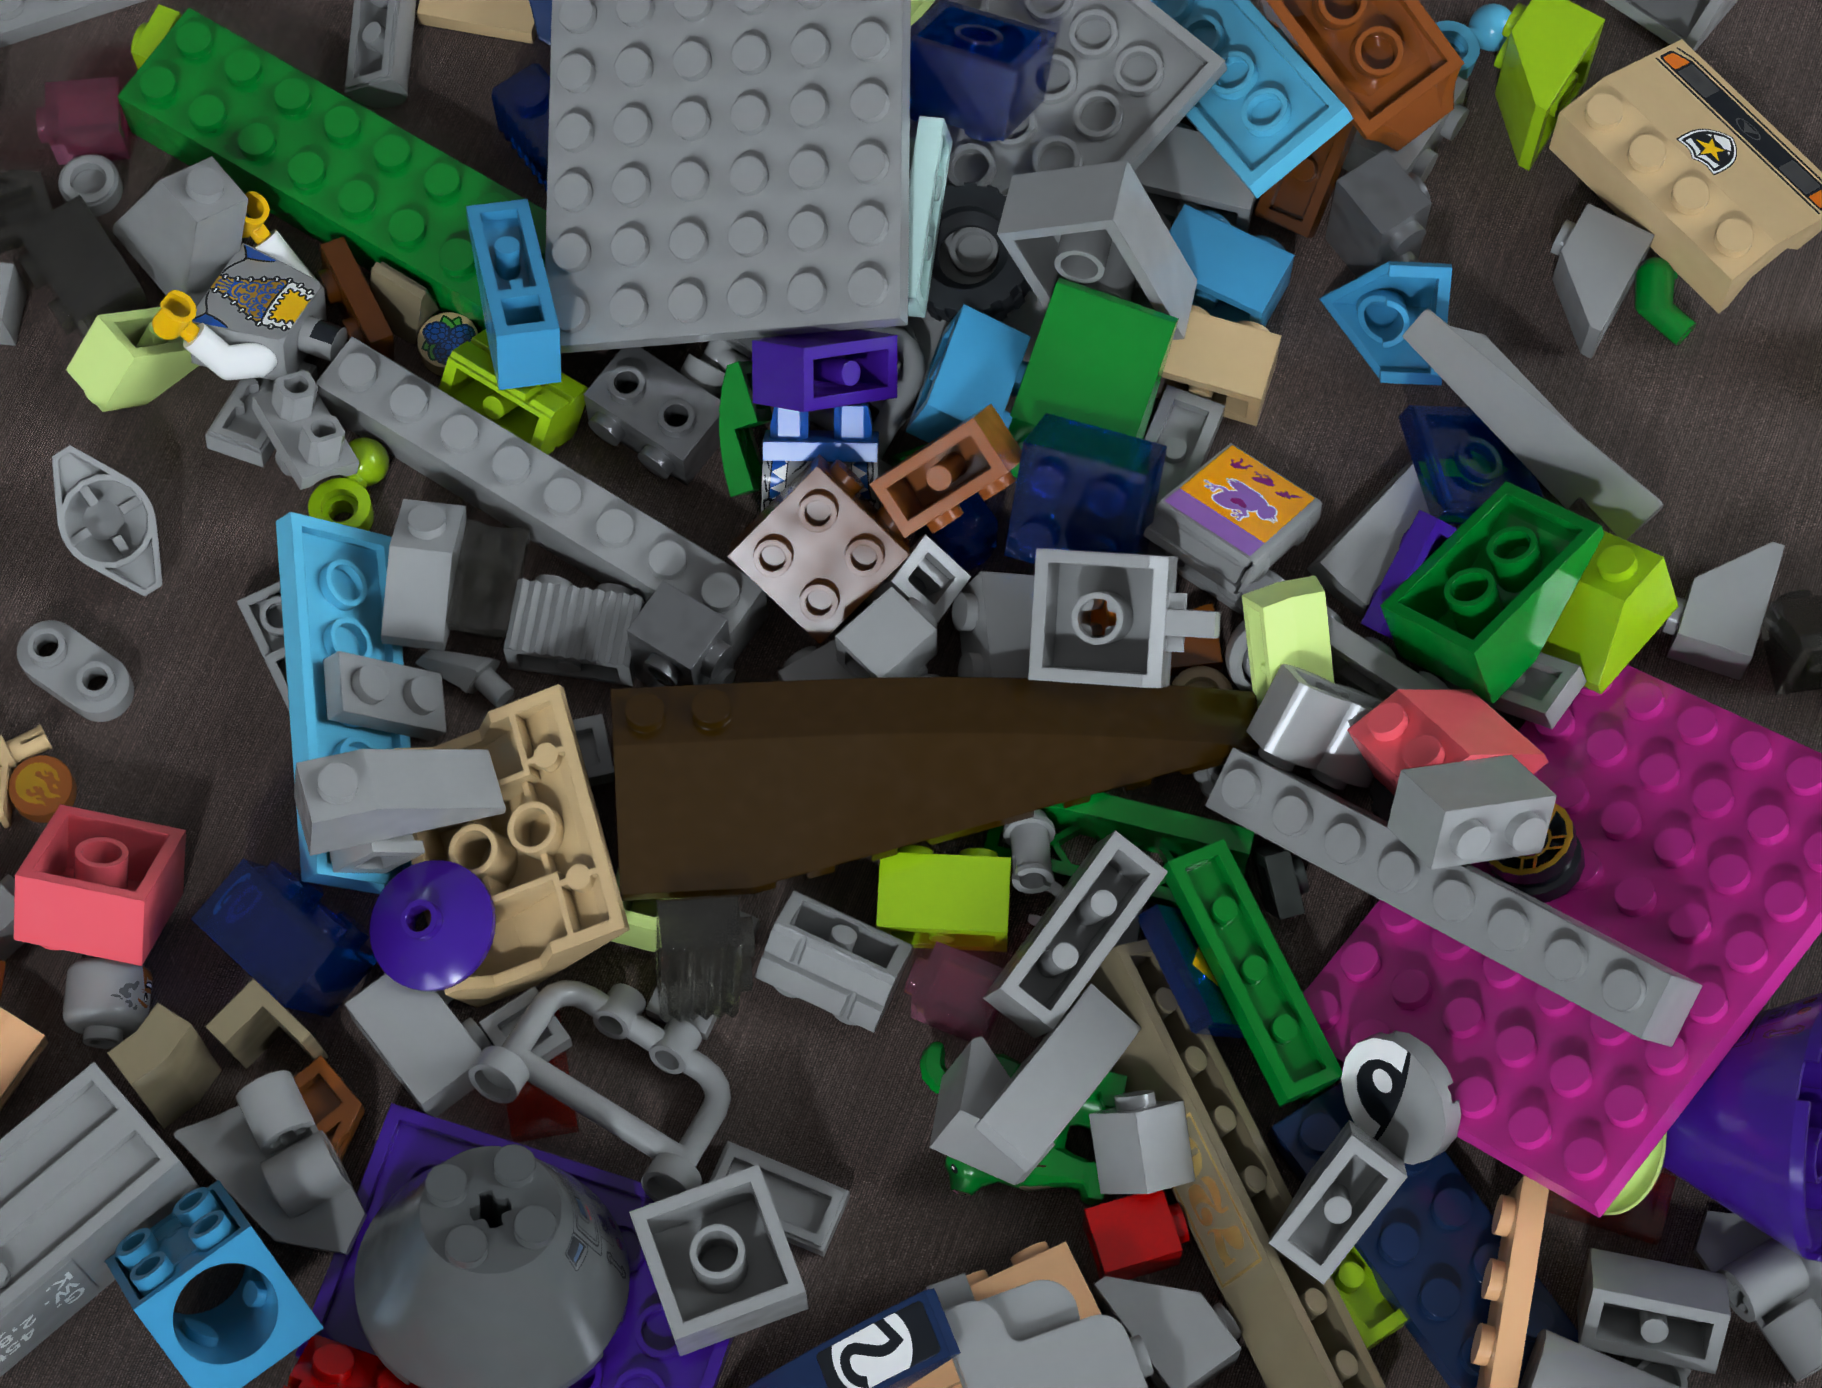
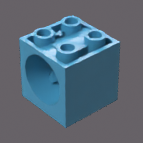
M219 1180L207 1188L199 1187L185 1194L175 1204L171 1214L150 1229L141 1228L126 1236L116 1247L115 1254L105 1260L134 1312L191 1388H242L324 1328ZM238 1263L245 1265L244 1274L238 1287L222 1304L197 1314L174 1312V1307L181 1291L197 1274L220 1264Z

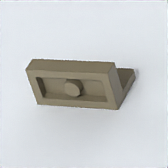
M254 978L205 1026L245 1069L283 1032L313 1060H316L319 1056H322L325 1060L329 1057L313 1035Z

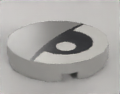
M1396 1030L1390 1034L1379 1032L1356 1043L1345 1057L1341 1077L1345 1104L1354 1124L1401 1158L1406 1164L1414 1165L1444 1152L1457 1137L1461 1120L1459 1099L1452 1103L1451 1094L1447 1087L1454 1082L1446 1065L1427 1044L1406 1032Z

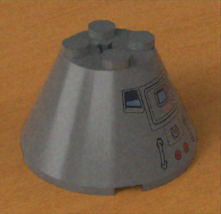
M517 1144L504 1147L484 1146L463 1151L419 1174L403 1185L383 1204L364 1234L358 1251L354 1277L356 1308L360 1324L373 1351L382 1363L408 1386L411 1382L420 1388H568L585 1376L603 1357V1350L614 1336L620 1322H623L629 1297L630 1269L625 1242L616 1221L599 1197L585 1184L565 1171L535 1158L533 1153L524 1146Z

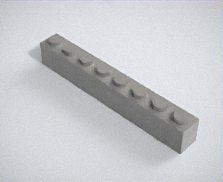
M351 337L317 380L319 396L330 414L336 416L342 426L360 437L372 438L383 445L388 454L599 583H613L628 587L634 594L643 597L645 606L664 580L727 618L731 646L733 647V664L768 617L766 593L746 574L356 338Z
M1232 748L1205 804L1209 809L1640 1039L1672 1047L1703 986L1470 864L1431 870L1387 828V821L1291 771L1280 769L1268 763L1259 756Z

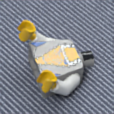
M249 191L245 194L248 197L246 212L251 218L245 217L242 238L251 236L255 244L253 246L244 243L241 245L240 251L232 257L197 306L186 293L179 290L170 291L160 302L161 309L153 317L152 326L154 332L163 339L173 340L181 336L184 339L183 347L191 353L192 363L208 367L224 380L263 378L274 381L277 377L296 372L308 354L332 362L347 342V329L327 321L324 287L299 259L276 229L270 232L263 224L270 212L268 202L258 192Z

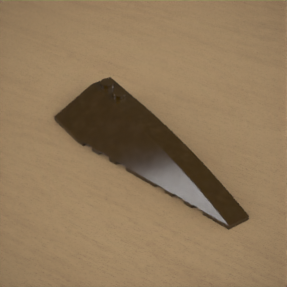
M1011 677L848 678L611 689L620 895L622 901L756 894L777 888V881L806 874L807 878L811 879L835 872V865L868 856L871 857L872 861L897 855L898 848L922 841H927L929 844L934 845L1034 817V810L1062 803L1064 808L1089 802L1092 794L1124 786L1126 791L1151 785L1152 778L1176 771L1187 775L1220 766L1226 763L1232 748L1258 755L1260 746L1246 731L1258 710L1256 695L1254 692L1193 686L1170 685L1163 688H1140L1039 681Z

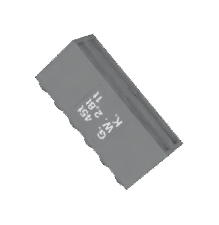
M95 1062L90 1064L0 1139V1377L115 1280L105 1260L115 1254L116 1247L126 1236L141 1228L150 1229L171 1214L175 1204L185 1194L200 1187L177 1156Z

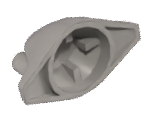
M71 445L53 455L52 468L57 523L61 538L73 556L85 565L144 597L161 587L163 584L156 517L153 506L141 487L130 478Z

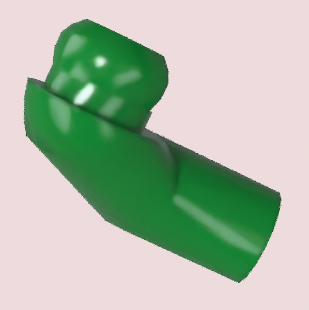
M1661 257L1648 258L1639 266L1635 274V310L1670 342L1678 346L1693 331L1697 323L1673 303L1674 282L1678 278V274Z

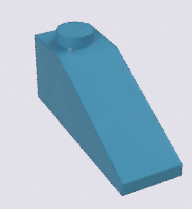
M528 199L466 206V216L488 345L498 389L505 390L561 382L560 327Z

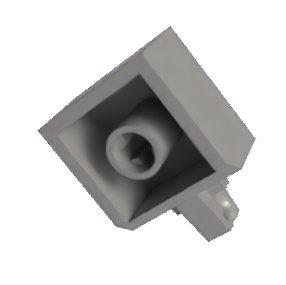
M1036 548L1028 680L1140 688L1170 686L1172 652H1184L1185 637L1219 638L1221 612L1187 609L1188 593H1176L1178 556ZM1105 600L1107 601L1108 611L1116 613L1117 620L1116 625L1108 626L1105 630V635H1102V625L1091 622L1092 610L1102 609Z

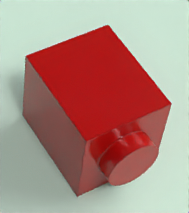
M1163 1190L1150 1194H1134L1084 1209L1082 1225L1099 1279L1108 1276L1130 1280L1177 1266L1180 1263L1183 1251L1181 1244L1190 1241L1186 1220L1179 1203L1168 1205Z

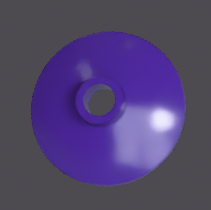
M424 861L404 869L384 887L372 911L370 943L378 964L394 981L413 990L425 992L440 991L463 982L479 968L493 943L496 929V913L492 897L485 884L477 875L467 868L450 861ZM425 910H429L431 913L429 926L425 930L417 932L416 922L418 917Z

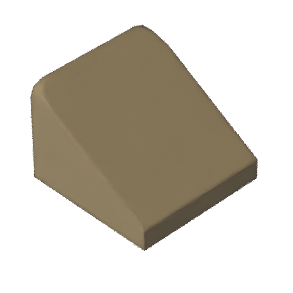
M376 262L371 269L370 290L392 333L410 344L416 345L421 327L427 320L438 315L441 311L438 303L427 288L387 264Z

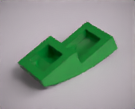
M738 361L727 365L722 384L719 407V436L724 474L730 497L748 495L762 490L763 463L752 428L771 422L772 412L770 406L753 403L752 361Z

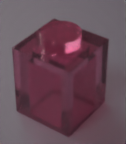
M118 76L45 83V106L37 107L36 125L40 142L50 144L58 165H66L73 158L84 154H98L110 161L131 159L130 128L117 98L123 90Z
M937 941L929 960L918 957L907 979L904 993L912 996L911 1018L968 1042L980 1036L987 1041L999 1011L985 1001L983 996L1004 968Z

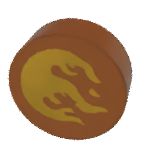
M38 755L24 760L14 769L9 779L8 792L12 803L23 817L37 823H48L60 804L71 807L74 805L77 797V784L70 770L61 760L52 756Z

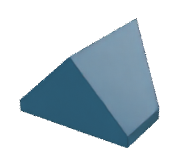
M1388 261L1319 298L1377 375L1380 383L1442 386V378L1410 346L1402 335L1427 308L1447 323L1452 264Z

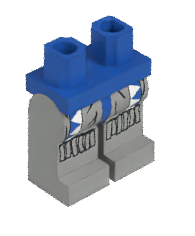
M868 402L835 407L834 431L809 430V412L774 407L770 430H766L763 439L761 512L819 454L830 465L838 459L848 466L864 485L859 493L876 509L880 507V500L869 485L880 476L879 431H872V418Z

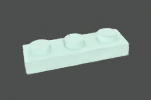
M919 116L916 137H910L908 316L925 318L953 141L944 118Z

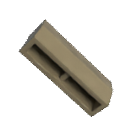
M158 1002L135 1033L107 1052L163 1129L197 1105L222 1071L193 1025Z

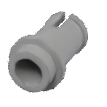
M1038 809L1034 810V817L1006 824L1003 830L1005 842L1011 846L1013 869L1011 878L1013 887L1027 894L1044 892L1051 887V882L1054 883L1050 843L1055 836V827L1046 813Z

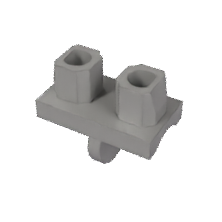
M305 370L277 377L274 380L273 391L253 396L252 403L253 412L277 450L275 460L278 467L285 475L293 477L300 490L309 488L329 476H351L357 474L359 466L358 458L345 439V430L337 417L330 414L317 393V384L309 371Z

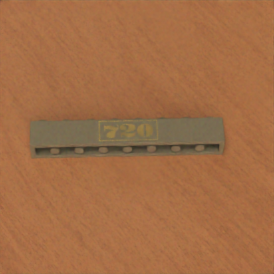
M1160 936L1114 946L1078 997L1090 984H1093L1141 1027L1138 1034L1112 1067L1114 1073L1127 1075L1124 1093L1154 1090L1156 1101H1184L1195 1181L1170 1189L1182 1209L1185 1220L1234 1320L1241 1330V1335L1266 1387L1386 1388L1332 1277L1330 1276L1323 1285L1268 1243L1273 1231L1290 1205L1292 1197L1163 937Z

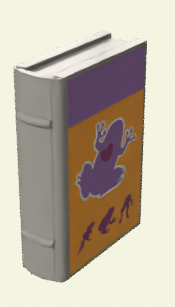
M1230 443L1160 500L1157 506L1159 512L1154 522L1146 528L1143 536L1173 556H1178L1179 560L1233 595H1240L1253 582H1258L1262 579L1269 567L1294 545L1298 546L1305 540L1309 531L1316 526L1320 518L1322 502Z

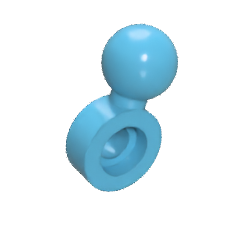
M1495 3L1483 5L1471 16L1469 27L1450 20L1436 22V25L1465 63L1460 68L1459 77L1465 80L1471 75L1479 57L1480 49L1490 52L1501 49L1507 37L1502 35V31L1511 14L1508 8Z

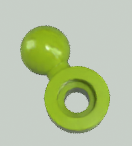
M361 437L348 443L359 460L357 474L331 479L320 484L310 496L308 502L309 516L367 531L370 530L374 520V511L366 487L379 483L385 477L389 468V456L381 443L372 438ZM342 512L353 514L346 521L336 522L333 520L336 515Z

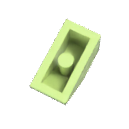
M161 307L97 315L66 369L67 372L84 390L86 397L97 405L102 412L147 405L200 366L192 363L191 353L183 347L184 339L181 336L173 340H166L154 332L152 320Z

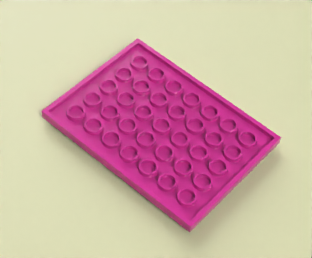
M1629 665L1620 672L1602 694L1583 686L1553 729L1526 720L1518 731L1545 754L1548 763L1533 775L1557 795L1555 803L1566 810L1575 827L1576 836L1584 850L1585 867L1579 881L1567 894L1545 904L1703 985L1673 1046L1669 1047L1640 1039L1382 900L1377 902L1303 993L1342 1071L1345 1057L1356 1043L1379 1032L1390 1034L1396 1030L1410 1033L1427 1044L1446 1065L1454 1083L1447 1087L1451 1094L1452 1103L1459 1099L1461 1110L1458 1138L1599 1218L1605 1213L1822 932V753ZM1487 861L1470 864L1493 876Z

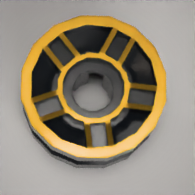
M1556 803L1542 853L1533 856L1525 855L1487 861L1495 878L1543 903L1551 902L1567 894L1579 881L1585 867L1584 850L1576 836L1573 822L1566 810Z

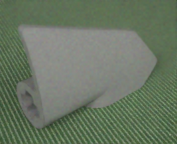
M275 1071L255 1079L237 1093L236 1100L238 1106L206 1120L177 1129L174 1132L175 1138L216 1180L222 1183L227 1192L275 1242L345 1255L349 1254L367 1214L330 1140L322 1130H318L290 1071Z
M1707 1211L1693 1252L1706 1271L1726 1274L1730 1307L1742 1320L1748 1323H1756L1795 1383L1822 1369V1262L1804 1259L1736 1214Z

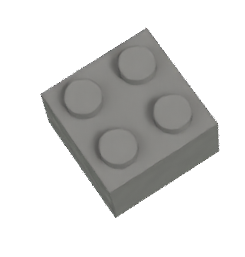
M759 1164L629 1212L680 1356L809 1309L804 1284Z

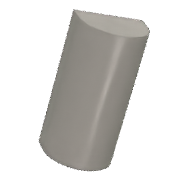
M354 0L344 91L353 100L363 105L377 108L395 107L406 101L417 0Z

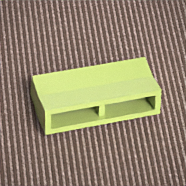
M1315 575L1277 582L1242 595L1252 691L1256 695L1258 708L1282 664L1304 669L1334 683L1325 590Z

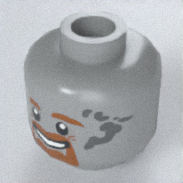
M90 955L75 961L69 966L67 971L63 1022L73 1031L83 1034L82 1042L85 1045L95 1048L113 1049L123 1041V1038H128L135 1033L149 1015L152 973L144 965L138 966Z

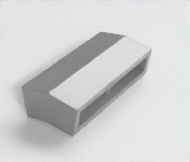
M1421 455L1406 463L1307 568L1333 597L1360 619L1364 618L1374 591L1382 583L1399 550L1402 536L1412 525L1419 509L1451 526H1454L1464 515L1469 498L1446 480L1431 479L1426 464L1427 461Z

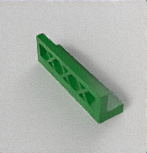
M1101 792L1092 794L1089 802L1064 808L1062 803L1040 809L1046 813L1056 829L1063 830L1054 836L1053 841L1050 843V851L1056 858V860L1051 859L1054 878L1067 882L1079 865L1071 864L1060 845L1078 835L1093 837L1099 842L1109 834L1117 831L1140 850L1158 853L1164 864L1174 858L1224 839L1243 877L1254 837V832L1245 827ZM1004 825L989 829L984 848L997 852L998 857H1011L1012 868L1011 849L999 846ZM1163 878L1147 901L1179 909Z
M1221 839L1168 861L1163 866L1168 871L1164 879L1279 1107L1296 1099H1299L1302 1104L1318 1097L1342 1077L1343 1071L1225 840Z

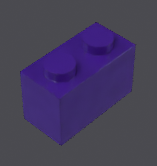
M854 329L793 334L752 340L753 403L809 412L897 398V335Z

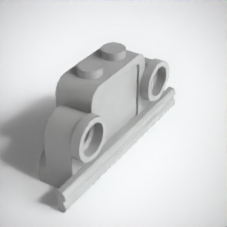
M965 1273L926 1287L927 1290L935 1289L961 1352L952 1360L963 1388H1148L1144 1377L1154 1374L1149 1354L1139 1334L1129 1338L1123 1325L1108 1315H1093L1080 1320L1074 1297L1069 1290L1057 1282L1036 1280L980 1301H975Z

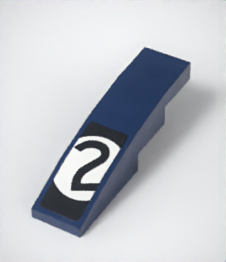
M933 1288L924 1290L862 1321L798 1356L746 1388H907L961 1352L937 1293Z

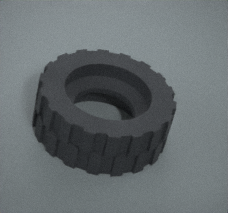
M964 182L963 186L953 187L951 184L945 187L927 310L930 316L939 322L941 320L951 322L964 304L998 321H1002L1008 318L1007 314L1016 308L1018 310L1026 302L1024 298L1027 293L1033 291L997 235L1007 196L1001 194L996 187L987 185V187L977 186L976 182ZM966 227H976L989 232L997 241L1000 251L999 261L995 270L986 279L974 284H961L949 279L943 273L939 264V252L945 239L953 232Z

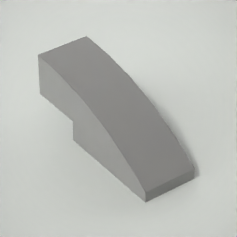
M1090 984L1072 1003L1054 1030L1048 1032L1036 1049L1021 1063L974 1127L1027 1173L1102 1082L1138 1034L1141 1027L1093 984Z

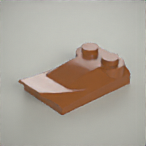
M1260 0L1267 20L1283 31L1309 67L1346 106L1354 118L1351 123L1364 139L1380 142L1398 152L1455 109V83L1460 68L1465 63L1419 0Z

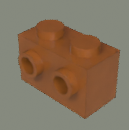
M989 404L886 470L869 485L904 538L925 525L933 534L964 514L959 504L978 492L983 501L1015 482L1016 479L1011 470L1026 456L993 405Z

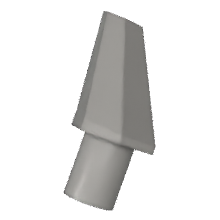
M430 649L415 662V664L428 671L441 673L443 679L460 687L465 693L474 694L478 690L496 708L503 706L514 693V689L495 672L500 664L498 659Z

